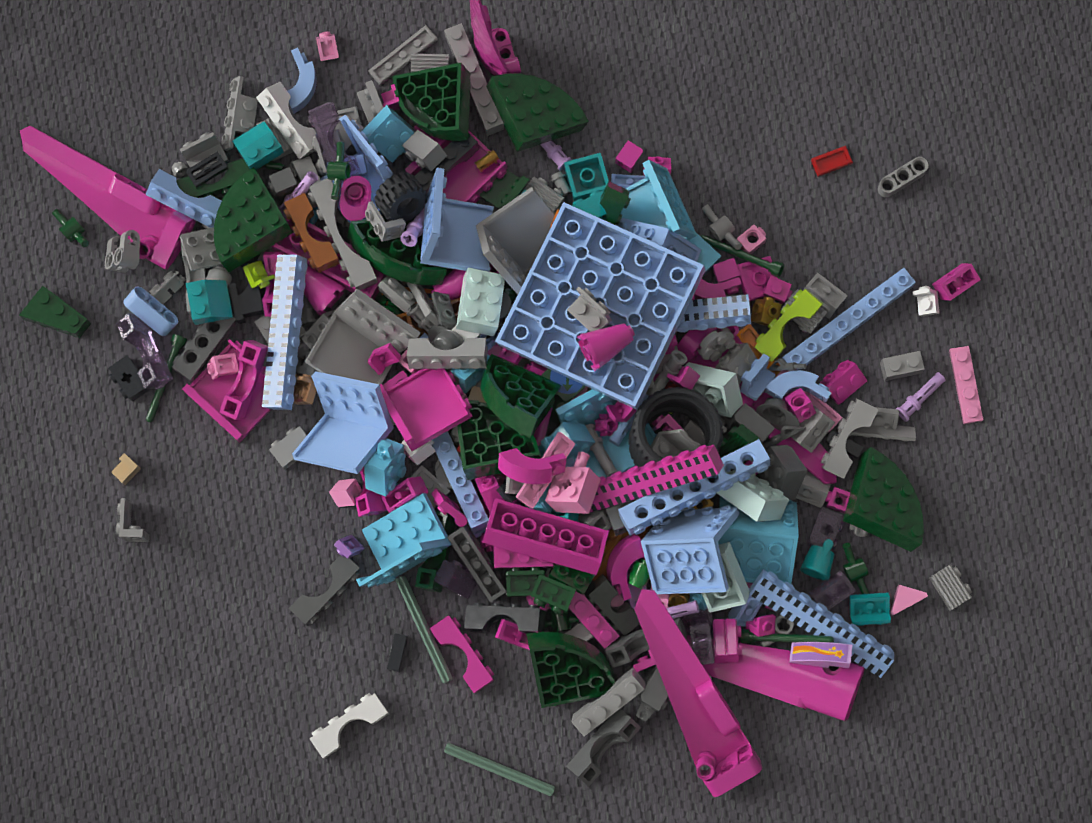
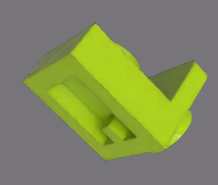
M261 260L243 267L251 288L257 286L260 289L271 285V280L275 279V275H267Z

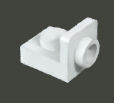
M929 286L919 287V290L913 291V296H916L918 301L919 316L939 314L938 291L930 289Z

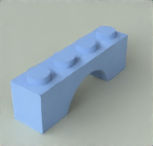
M161 169L157 171L151 180L146 192L147 196L210 228L214 227L216 214L222 202L211 195L204 198H196L185 194L178 187L176 177Z

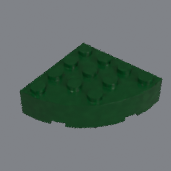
M462 63L393 76V84H395L396 88L394 92L395 96L399 97L400 107L420 130L442 140H468L471 73Z
M520 73L492 76L486 86L517 152L582 131L589 122L583 110L572 97L561 88L544 79Z
M254 167L243 174L230 187L218 208L215 218V249L221 264L228 272H231L294 233Z
M415 217L412 220H408L407 222H405L406 226L408 225V223L412 222L415 219ZM367 219L351 221L347 237L360 257L368 260L373 268L394 279L411 284L430 286L443 284L447 270L446 267L420 263L422 235L418 237V241L413 247L403 244L401 237L382 242L375 233L370 221Z
M491 354L481 379L480 388L488 408L520 435L530 438L554 406L561 385Z
M468 400L472 406L469 411L473 417L457 425L462 467L467 480L502 473L498 468L499 453L517 448L527 457L541 459V452L533 434L530 438L520 435L497 417L488 408L486 403L479 402V400Z
M870 447L860 455L843 521L912 552L922 544L924 533L923 514L919 499L913 486L898 466L884 454Z
M558 632L527 634L541 708L600 697L616 683L612 666L607 658L587 641Z

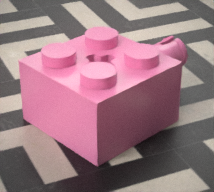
M578 452L574 466L566 467L565 473L555 475L552 479L545 501L556 512L589 514L601 480L589 467H586L590 458L589 454Z

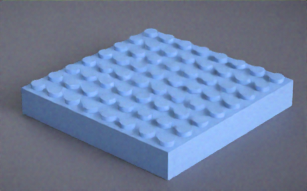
M563 202L495 342L509 351L638 410L706 269L704 265ZM578 287L582 290L587 288L597 299L595 302L601 301L611 312L609 316L612 321L605 328L625 323L627 326L630 325L635 334L633 341L596 371L591 368V365H593L592 361L585 359L578 343L581 339L577 338V336L590 331L567 311L580 296L576 290Z

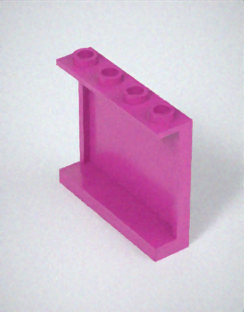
M468 130V133L478 141L480 149L466 162L459 163L445 176L447 177V182L443 193H446L445 198L476 203L483 191L487 192L492 188V182L496 178L501 179L506 174L507 164L499 159L497 164L493 163L483 172H480L474 162L488 154L487 151L490 150ZM439 138L435 140L442 149L451 142L450 140ZM414 160L405 171L415 176L422 168Z
M229 339V345L219 355L235 353L239 368L238 357L242 345L238 341L233 343ZM265 366L262 367L245 418L235 420L219 413L224 397L232 388L238 373L212 379L211 374L208 373L206 368L190 385L186 384L182 388L191 399L239 443L272 410L262 407Z
M421 369L386 390L380 384L388 412L411 452L473 417L469 411L472 406L467 398L462 399L461 396L464 393L459 384L454 385L453 382L456 380L451 371L446 372L445 369Z

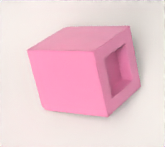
M356 478L339 480L329 493L338 507L355 506V497L360 494L362 489Z

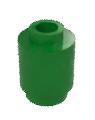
M643 559L640 562H635L628 577L630 578L628 583L640 589L647 585L650 578L646 561Z

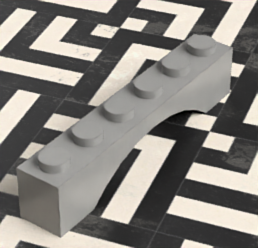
M462 23L445 29V37L456 62L462 63L471 73L470 94L486 135L489 136L504 130V123L486 87L487 82Z
M327 178L309 186L311 193H308L312 204L316 203L318 206L316 213L319 220L324 219L326 226L323 228L327 237L331 236L334 241L331 245L335 253H339L341 256L339 263L342 270H347L349 274L347 280L350 287L363 290L378 283L369 261L354 253L344 243L338 232L336 213L339 198L338 200L331 199L332 180Z

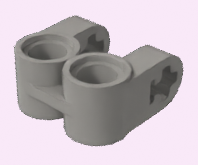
M129 230L121 236H115L108 240L105 258L106 269L126 273L128 269H135L138 266L140 236L137 231ZM116 241H117V244L120 245V247H118V248H117V245H114V242H116Z

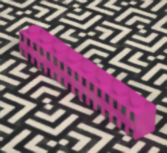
M702 445L694 451L689 452V450H686L678 456H667L656 463L655 461H650L639 468L634 466L623 473L618 471L607 478L604 476L599 477L601 480L589 513L717 475L724 464L715 445Z

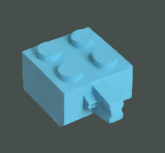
M388 105L362 130L369 140L367 142L369 144L373 143L376 149L391 162L403 152H406L402 145L415 133L414 128Z
M562 422L549 437H545L538 447L541 456H543L556 434L561 432L576 443L567 456V459L571 457L575 459L578 452L587 453L595 443V440L585 424Z
M387 438L380 441L377 450L364 465L366 489L385 497L390 491L394 490L398 480L403 478L406 473V455L404 454L403 444Z

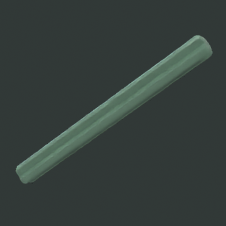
M401 576L396 579L399 590L442 682L448 683L453 680V677L407 578Z
M448 743L445 747L444 752L548 796H552L555 787L453 744Z

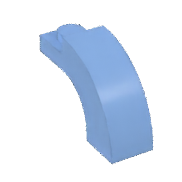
M298 48L291 50L299 69V79L296 85L287 91L291 96L289 104L293 113L300 111L309 103L314 95L317 82L312 61L308 62L304 52L300 53Z
M801 370L789 371L777 376L768 384L764 391L773 398L783 399L787 393L801 388L825 403L831 395L827 386L821 383L819 385L816 384L818 375Z

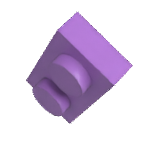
M353 535L341 538L334 544L337 552L347 559L360 554L365 549Z

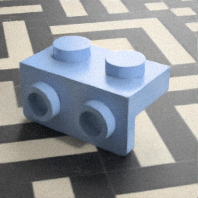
M765 354L760 359L756 358L751 365V370H746L741 377L743 382L740 392L755 401L775 378V373L767 369L770 357Z

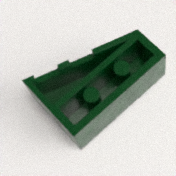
M44 286L39 289L19 314L25 321L80 338L91 325L88 319Z

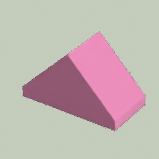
M902 585L897 586L890 611L891 616L928 597L927 593Z

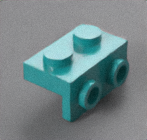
M889 593L850 595V619L852 624L864 626L868 624L882 625L891 623Z

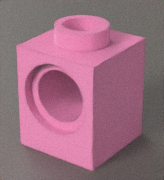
M752 225L737 238L742 244L741 250L752 254L765 243L766 233L761 227L757 228L755 225ZM754 236L757 238V242L750 243L747 238Z

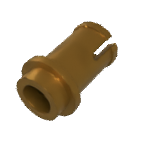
M494 150L491 152L487 151L488 154L474 162L480 172H483L493 163L497 164L499 157Z

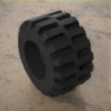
M402 172L386 179L379 186L380 188L376 191L374 198L375 204L388 221L403 218L407 222L424 209L428 195L413 174L408 172L403 174Z

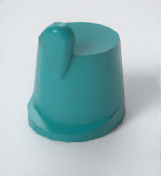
M830 539L825 540L823 547L811 545L800 571L819 580H828L831 575L830 572L835 555L830 551L833 547V541Z

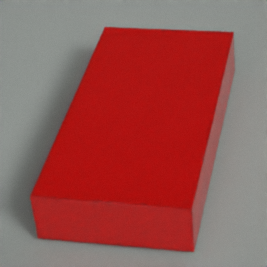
M846 146L811 158V163L817 177L853 164Z

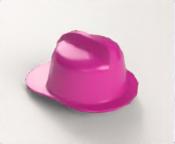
M352 176L342 185L340 211L347 220L358 221L366 217L365 211L367 210L368 202H371L372 192L371 185L366 178Z

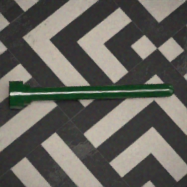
M706 235L700 236L712 247L768 269L772 276L779 278L784 270V264L781 262H768L742 250H736L734 247Z
M173 334L171 338V346L173 347L146 416L147 422L154 420L173 369V361L178 355L179 350L185 346L187 338Z
M742 629L740 637L743 644H751L755 641L834 642L832 636L770 634L758 637L751 633L749 629Z

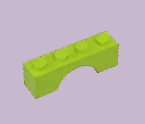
M800 289L793 297L795 301L791 305L787 304L780 313L783 315L778 320L775 318L768 325L770 330L766 334L762 333L755 340L757 343L755 348L761 354L769 356V361L774 362L786 348L783 340V330L787 322L794 317L810 319L824 305L808 289L803 291Z

